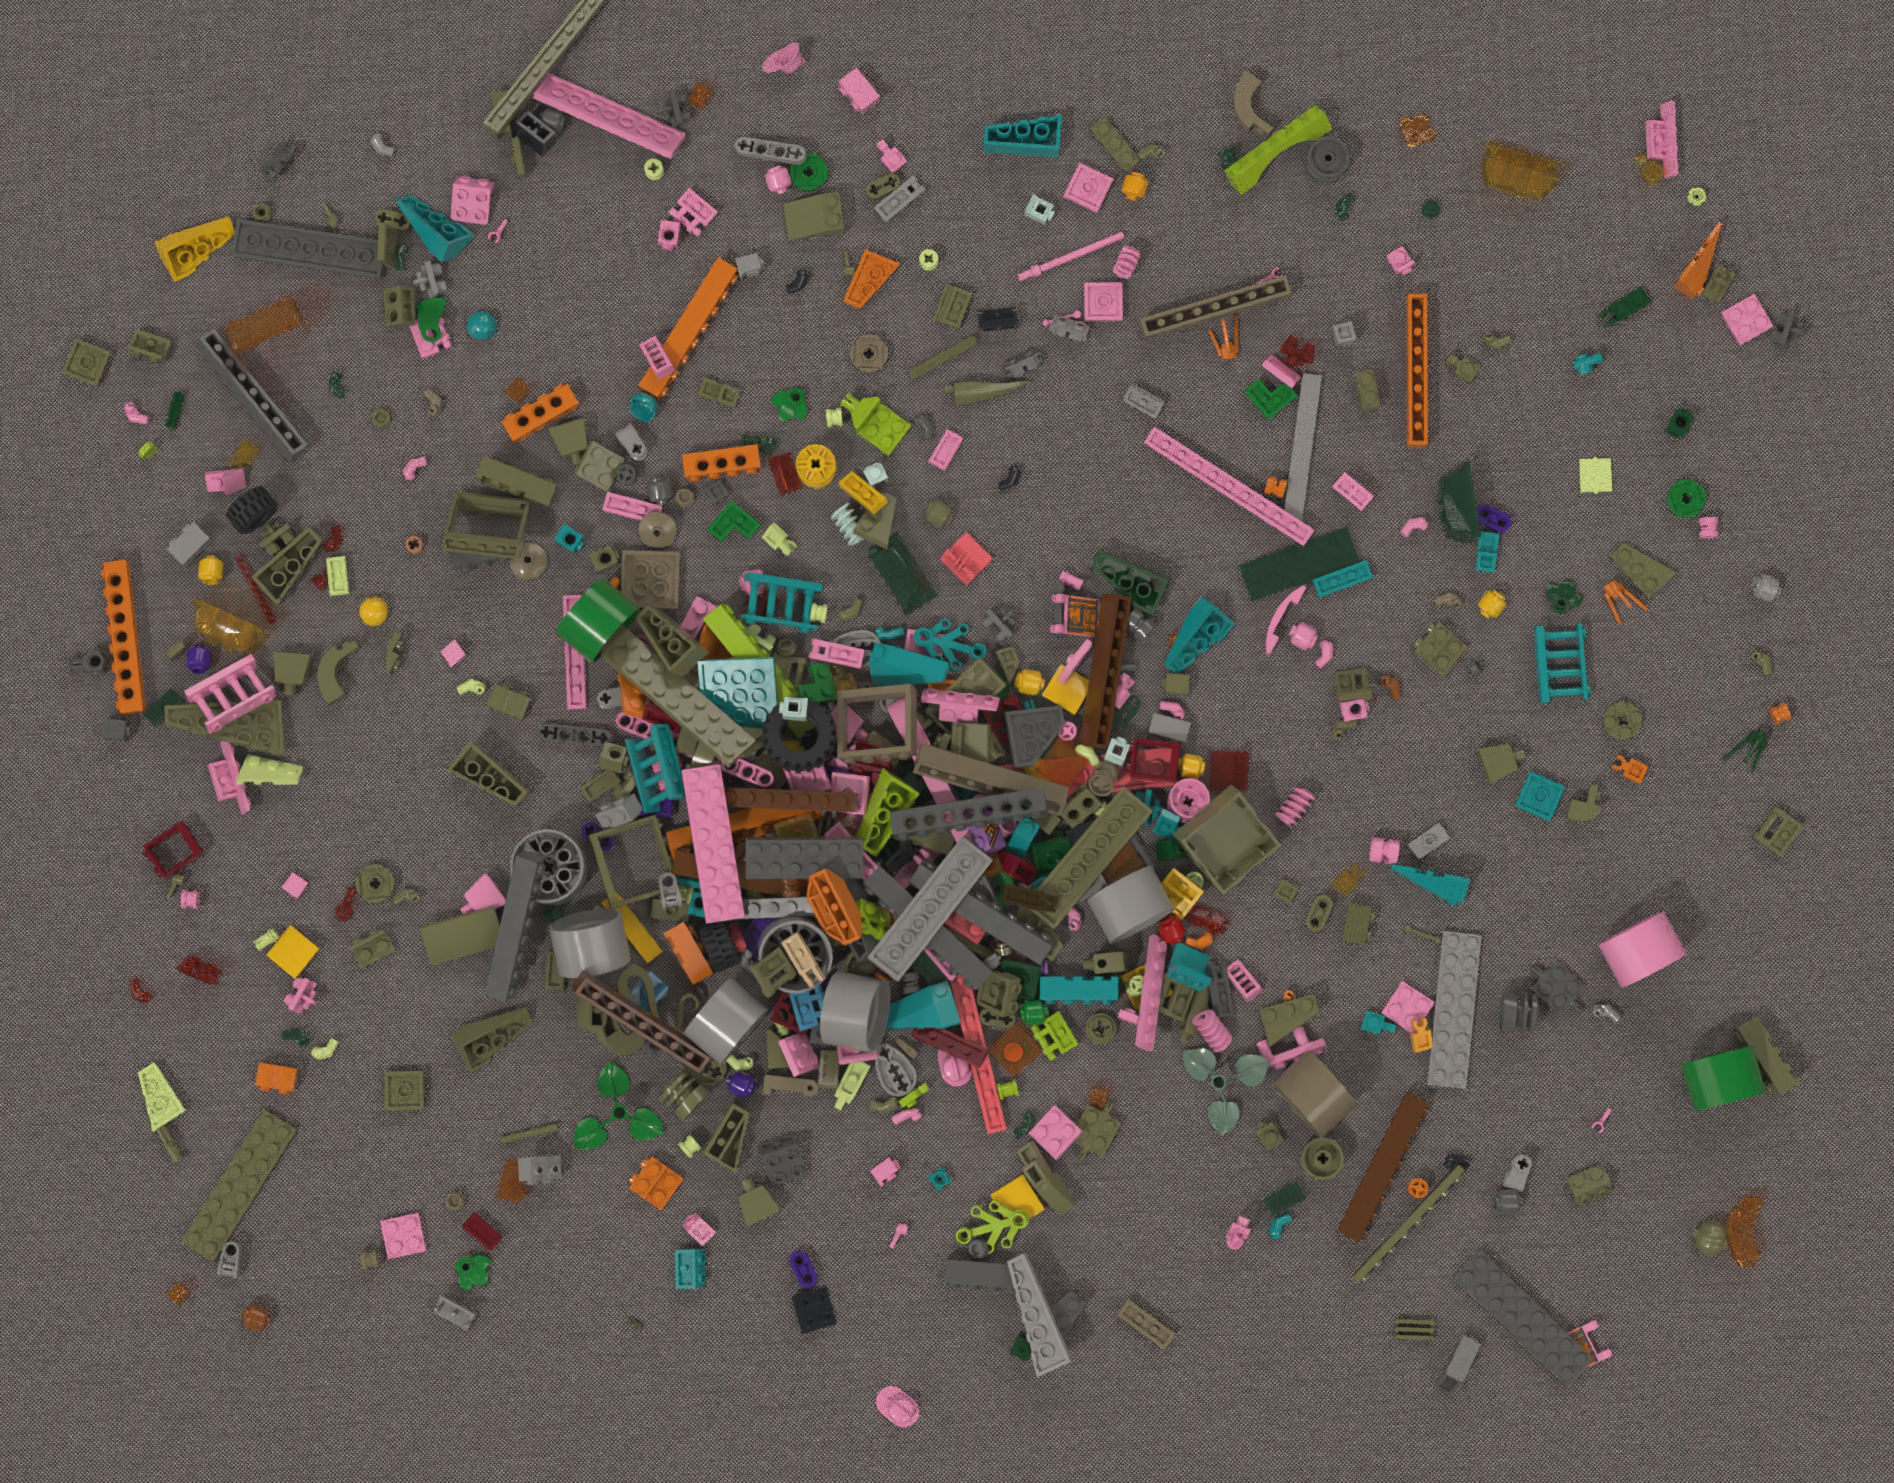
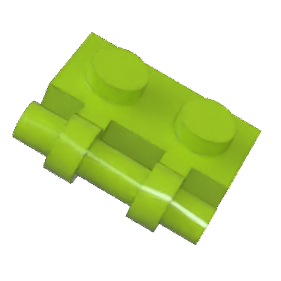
M862 898L857 900L856 905L861 913L862 933L873 935L875 939L881 940L886 934L885 930L890 929L891 912Z
M1059 1011L1046 1018L1044 1023L1045 1029L1040 1030L1038 1025L1031 1027L1034 1039L1038 1040L1043 1048L1044 1056L1047 1055L1050 1061L1057 1058L1053 1050L1058 1048L1061 1054L1079 1045ZM1048 1033L1055 1042L1052 1045H1049L1044 1037Z

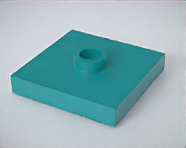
M1529 771L1514 807L1550 822L1566 786Z

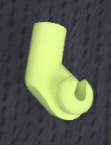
M331 1038L326 1047H314L311 1054L318 1060L330 1058L339 1042Z
M731 1055L726 1060L736 1071H746L753 1066V1059L750 1057L737 1059L734 1055Z

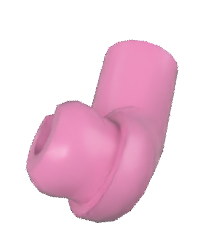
M1423 517L1411 518L1401 529L1400 533L1408 537L1413 529L1426 530L1428 522Z

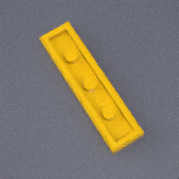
M615 891L617 900H623L621 896L617 893V891ZM607 898L601 902L605 909H611ZM628 906L617 908L622 913L627 938L647 964L663 953Z

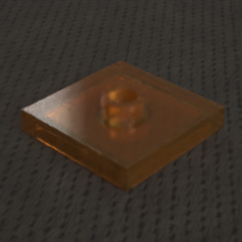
M1126 843L1102 874L1112 884L1135 872L1144 861Z

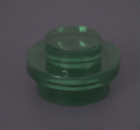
M1427 200L1422 204L1421 213L1427 219H1434L1440 213V206L1434 200Z

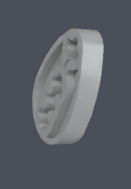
M867 630L848 632L831 641V643L850 647L852 644H855L857 648L861 647V644H865V647H870L871 643H874V645L875 642L880 643L878 637ZM865 650L861 667L870 666L869 659L872 654L870 650Z
M888 1044L879 1045L877 1049L878 1059H875V1064L883 1089L888 1094L898 1097L909 1094L917 1082L915 1069L910 1061L897 1049ZM882 1047L885 1049L889 1048L888 1058L890 1062L884 1056L880 1057L879 1053H881ZM891 1064L894 1066L898 1065V1074L904 1075L902 1082L909 1085L906 1087V1092L903 1090L899 1091V1082L893 1081L895 1075L888 1071L891 1069Z

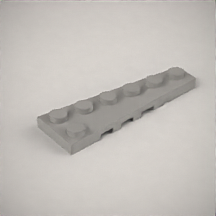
M1027 1253L1007 1261L1013 1287L1016 1291L1017 1302L1020 1304L1021 1318L1025 1324L1026 1337L1030 1343L1031 1357L1037 1377L1073 1362Z

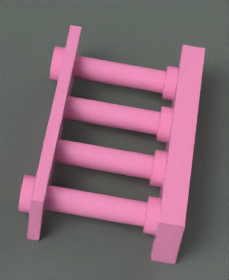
M252 654L184 691L189 704L197 703L207 717L208 721L205 722V726L209 734L221 730L223 726L260 705L271 702L276 697L274 687L271 685L265 688L254 670L257 669V664ZM244 675L249 676L259 691L251 697L247 696L238 682V679ZM228 684L232 685L242 701L233 707L221 691V688ZM210 694H215L225 710L217 716L213 714L204 700Z

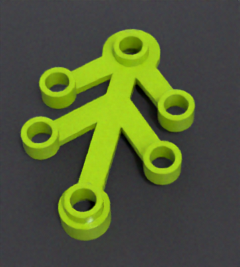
M994 1199L990 1202L989 1209L992 1212H999L1008 1217L1000 1220L985 1212L982 1206L976 1204L971 1209V1215L989 1222V1224L971 1229L961 1227L956 1233V1240L961 1244H966L973 1236L993 1231L989 1240L986 1241L987 1244L992 1246V1250H988V1254L994 1251L995 1243L1003 1228L1011 1226L1007 1236H1004L1001 1240L1002 1247L1008 1249L1012 1246L1013 1238L1018 1229L1027 1226L1029 1216L1024 1210L1017 1209L1012 1211L1002 1206L999 1200ZM992 1203H997L999 1207L997 1209L993 1208ZM978 1208L980 1213H974L973 1209ZM1021 1216L1023 1221H1017L1016 1217ZM961 1232H967L968 1236L963 1237ZM1008 1239L1010 1245L1004 1244V1240Z

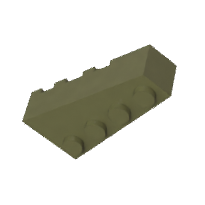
M308 527L256 572L252 579L279 606L323 541L311 527Z
M647 605L635 616L669 672L683 677L698 661L709 653L661 610Z
M470 741L446 770L514 806H521L532 793L519 779L478 743Z

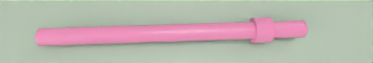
M1121 231L1039 266L1036 264L1031 266L1029 270L1017 274L1019 281L1032 276L1035 278L1042 275L1041 273L1122 240L1124 235Z

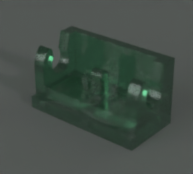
M169 688L165 694L143 713V716L157 728L165 721L164 706L181 705L185 701L172 688Z

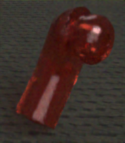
M340 525L331 527L332 537L324 544L326 552H334L342 544L343 539Z

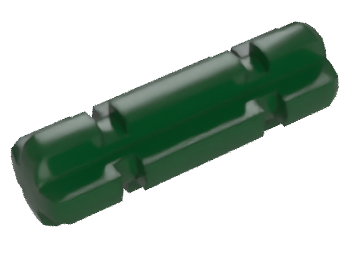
M180 392L173 393V401H171L167 415L169 418L165 422V426L170 429L176 428V419H178L182 407L181 402H183L184 394Z

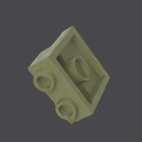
M1438 622L1437 625L1432 623L1426 630L1428 635L1424 640L1420 638L1414 645L1416 650L1413 653L1443 677L1467 649V646L1457 639L1444 625Z
M992 969L993 973L978 989L976 1004L1003 1017L1014 1015L1018 1009L1017 995L1022 990L1020 985L1021 979L1008 972L1001 973Z

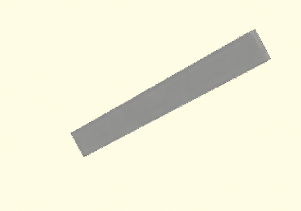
M1306 373L1302 375L1284 511L1301 522L1322 379L1321 375Z

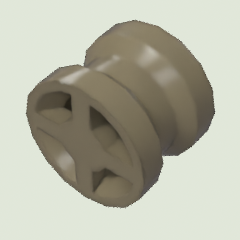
M372 1249L370 1252H360L364 1271L370 1267H380L376 1249Z

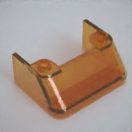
M286 296L281 298L279 303L239 321L236 319L228 322L225 331L233 353L243 362L245 359L242 352L301 325L307 332H310L311 329L296 299Z

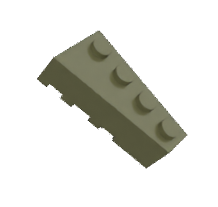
M482 457L475 475L479 483L522 499L531 500L532 503L551 509L558 490L554 480L546 477L543 480L538 478L537 474L533 472H523L519 470L520 468L510 464L508 466L495 458Z
M1758 1016L1734 1028L1736 1031L1734 1035L1739 1043H1743L1745 1047L1753 1045L1761 1076L1766 1081L1764 1084L1765 1088L1770 1094L1773 1093L1774 1096L1782 1095L1801 1083L1798 1078L1793 1079L1791 1075L1792 1068L1788 1062L1786 1063L1780 1059L1782 1055L1778 1047L1774 1043L1771 1044L1769 1042L1772 1040L1771 1036Z

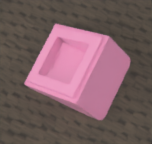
M456 640L440 651L451 667L467 657Z

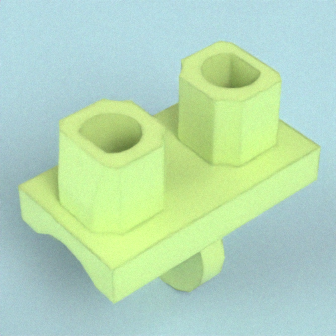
M757 624L746 627L747 633L749 635L752 634L757 639L759 648L766 650L770 655L776 640L775 637L767 634L764 639L759 637L758 634L761 632V628Z

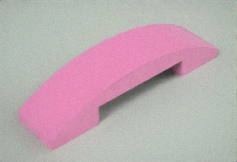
M1301 586L1293 591L1275 612L1266 634L1265 655H1270L1279 639L1273 632L1288 604L1297 606L1306 589L1305 586Z

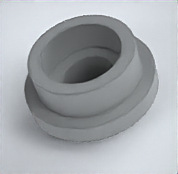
M993 953L983 960V963L992 970L1000 964L999 960L1001 957Z

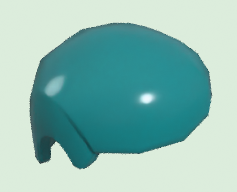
M478 311L469 316L466 327L467 332L473 338L489 340L496 334L498 325L496 319L491 314Z
M639 392L630 400L631 406L629 410L640 421L649 422L656 415L658 410L656 400L648 393Z

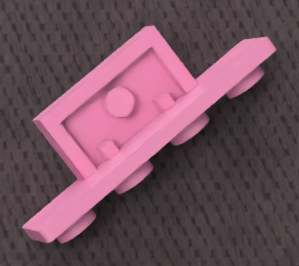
M1668 101L1660 105L1661 121H1646L1647 159L1663 160V173L1666 179L1678 175L1679 168L1674 101Z
M925 688L921 696V702L940 704L939 720L978 723L979 709L997 711L1000 698L991 695L983 696L973 693L966 694Z
M221 741L220 745L225 760L207 765L219 802L236 797L241 814L245 815L250 811L251 802L246 797L244 791L245 782H243V785H236L240 766L238 761H235L233 755L234 746L232 743Z

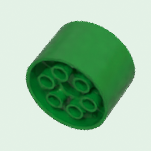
M602 577L573 605L558 625L555 633L591 664H594L601 658L598 652L621 625L628 628L640 609Z
M1753 1045L1681 1064L1693 1111L1766 1093Z

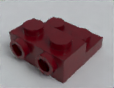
M858 739L855 751L889 748L890 746ZM893 758L891 761H881L879 759L874 760L872 763L857 761L850 766L849 774L870 776L869 784L875 789L882 769L884 768L891 772Z

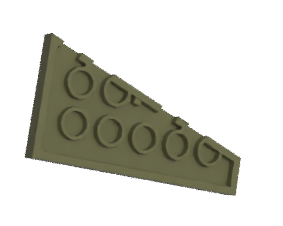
M272 700L269 703H264L223 726L221 730L210 734L205 726V722L208 719L198 704L164 706L166 727L284 757L281 700ZM229 702V703H230V705L233 707V706L239 704L240 702ZM207 703L215 716L225 711L220 703Z

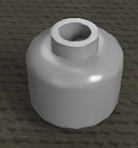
M1766 574L1755 577L1751 585L1753 595L1767 602L1778 598L1781 593L1779 580Z

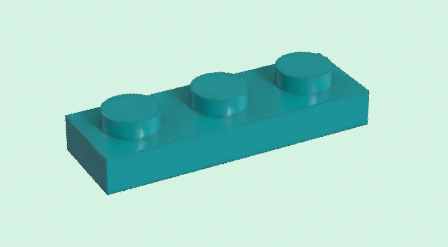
M1367 560L1313 579L1312 582L1318 597L1322 598L1373 579Z

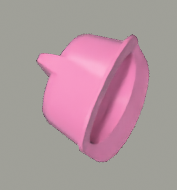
M796 42L791 43L771 54L763 63V71L765 73H772L781 70L787 74L794 72L805 63V59L799 52V44Z
M941 1050L938 1051V1062L943 1079L952 1086L966 1084L972 1075L971 1065Z
M888 1386L879 1391L876 1397L877 1408L892 1423L899 1427H908L917 1421L919 1417L918 1404L903 1390L896 1386Z

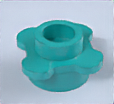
M938 1168L936 1173L929 1175V1181L934 1183L935 1189L941 1191L943 1186L952 1182L951 1177L947 1176L944 1168Z

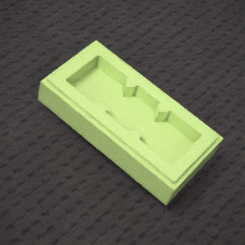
M346 556L326 558L330 596L349 595Z

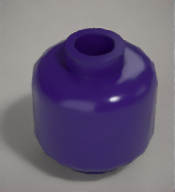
M194 645V647L187 651L186 666L192 673H205L211 668L212 652L205 645Z
M738 1070L734 1075H729L726 1085H729V1093L740 1098H746L753 1094L756 1082L753 1075Z

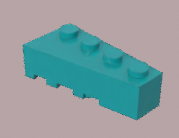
M1040 977V1000L1044 1001V1004H1055V1001H1063L1064 1005H1075V1001H1082V1005H1094V1001H1102V1005H1113V1001H1118V977Z

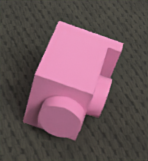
M889 1157L870 1171L882 1187L885 1185L883 1181L886 1179L889 1182L897 1176L895 1172L901 1169L896 1159L891 1160Z

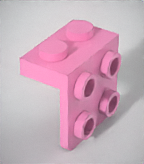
M469 176L457 177L453 183L451 219L486 225L489 221L490 197L494 190L495 182H490V180L485 178L476 180L471 179Z

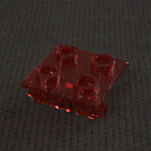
M1211 751L1209 789L1225 790L1230 785H1233L1239 791H1247L1249 753L1244 751Z
M189 955L175 967V970L210 986L212 984L216 986L219 980L217 977L223 972L216 965L204 963L198 957Z

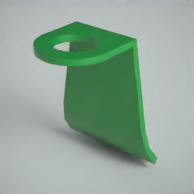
M430 298L417 304L418 327L422 337L428 342H436L441 338L442 333L438 322L446 307V300L443 298ZM434 329L437 332V336L431 338L427 336L426 331Z

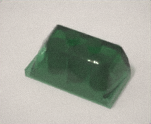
M1469 461L1462 462L1459 468L1447 472L1437 482L1439 493H1436L1437 504L1441 505L1439 521L1444 525L1445 536L1461 543H1477L1481 538Z
M898 531L889 537L887 549L875 545L865 551L905 616L938 597V594Z

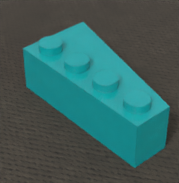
M1062 114L1048 118L1046 116L1029 121L1021 120L1011 124L1002 123L985 126L983 152L1059 158Z

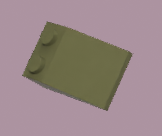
M839 192L819 194L783 204L788 241L845 234Z

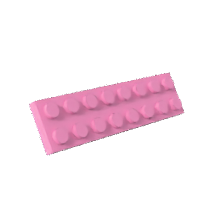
M548 73L534 92L533 98L544 104H548L670 159L685 139L686 133L550 73Z
M720 764L681 770L706 924L744 918Z

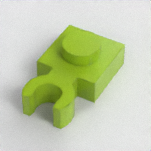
M924 1083L898 1102L902 1108L907 1106L909 1109L917 1103L916 1099L929 1090V1087Z

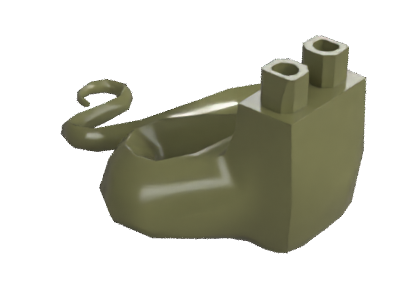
M636 964L621 969L615 982L617 992L640 1006L627 985L628 979L631 976L636 975L640 977L644 984L650 1013L660 1019L653 983L647 971ZM692 993L683 995L678 1003L677 1023L674 1029L679 1032L683 1027V1010L686 999L693 998L696 1002L695 1009L688 1012H694L699 1008V1000ZM577 995L575 1029L594 1034L615 1055L629 1057L642 1048L646 1040L634 1031H631L629 1034L624 1032L617 1020Z

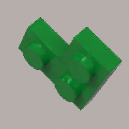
M1260 379L1244 390V393L1267 420H1270L1298 397L1293 389L1285 383L1271 393Z
M730 501L707 531L723 542L735 528L749 540L761 524L733 501Z
M829 662L810 665L809 671L812 683L796 687L798 698L808 697L810 701L816 700L820 703L837 700Z

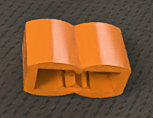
M259 1062L255 1085L260 1086L259 1090L271 1092V1088L279 1089L278 1093L290 1095V1091H296L299 1069Z

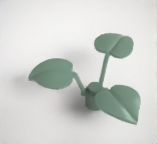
M1197 1048L1183 1051L1184 1065L1192 1078L1198 1081H1205L1209 1077V1073L1211 1074V1085L1214 1089L1219 1090L1218 1092L1223 1102L1215 1101L1209 1106L1208 1120L1219 1135L1228 1133L1237 1124L1240 1110L1236 1103H1227L1223 1090L1228 1088L1230 1080L1238 1077L1241 1078V1082L1246 1086H1258L1266 1077L1269 1061L1259 1055L1242 1056L1235 1063L1238 1074L1227 1077L1223 1074L1215 1075L1212 1071L1217 1062L1215 1055L1210 1050Z

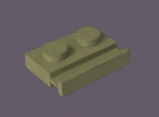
M946 284L933 320L959 329L972 293Z

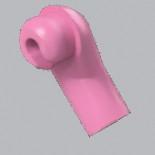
M133 402L125 404L124 411L129 421L148 424V415L139 414Z
M425 456L408 461L403 469L405 479H414L415 470L427 465Z
M1327 640L1320 643L1322 656L1314 662L1319 669H1322L1333 658V645Z
M1160 702V710L1170 711L1175 719H1184L1185 712L1178 702Z
M1072 907L1067 913L1069 916V928L1072 931H1076L1081 926V914Z
M914 1107L902 1110L891 1118L893 1123L897 1125L910 1117L913 1121H917L922 1115L919 1109Z

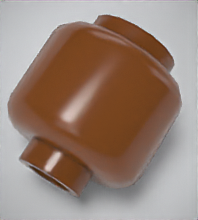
M250 1304L249 1307L246 1306L241 1316L243 1326L257 1332L262 1331L264 1327L267 1328L271 1317L268 1316V1309L257 1304Z

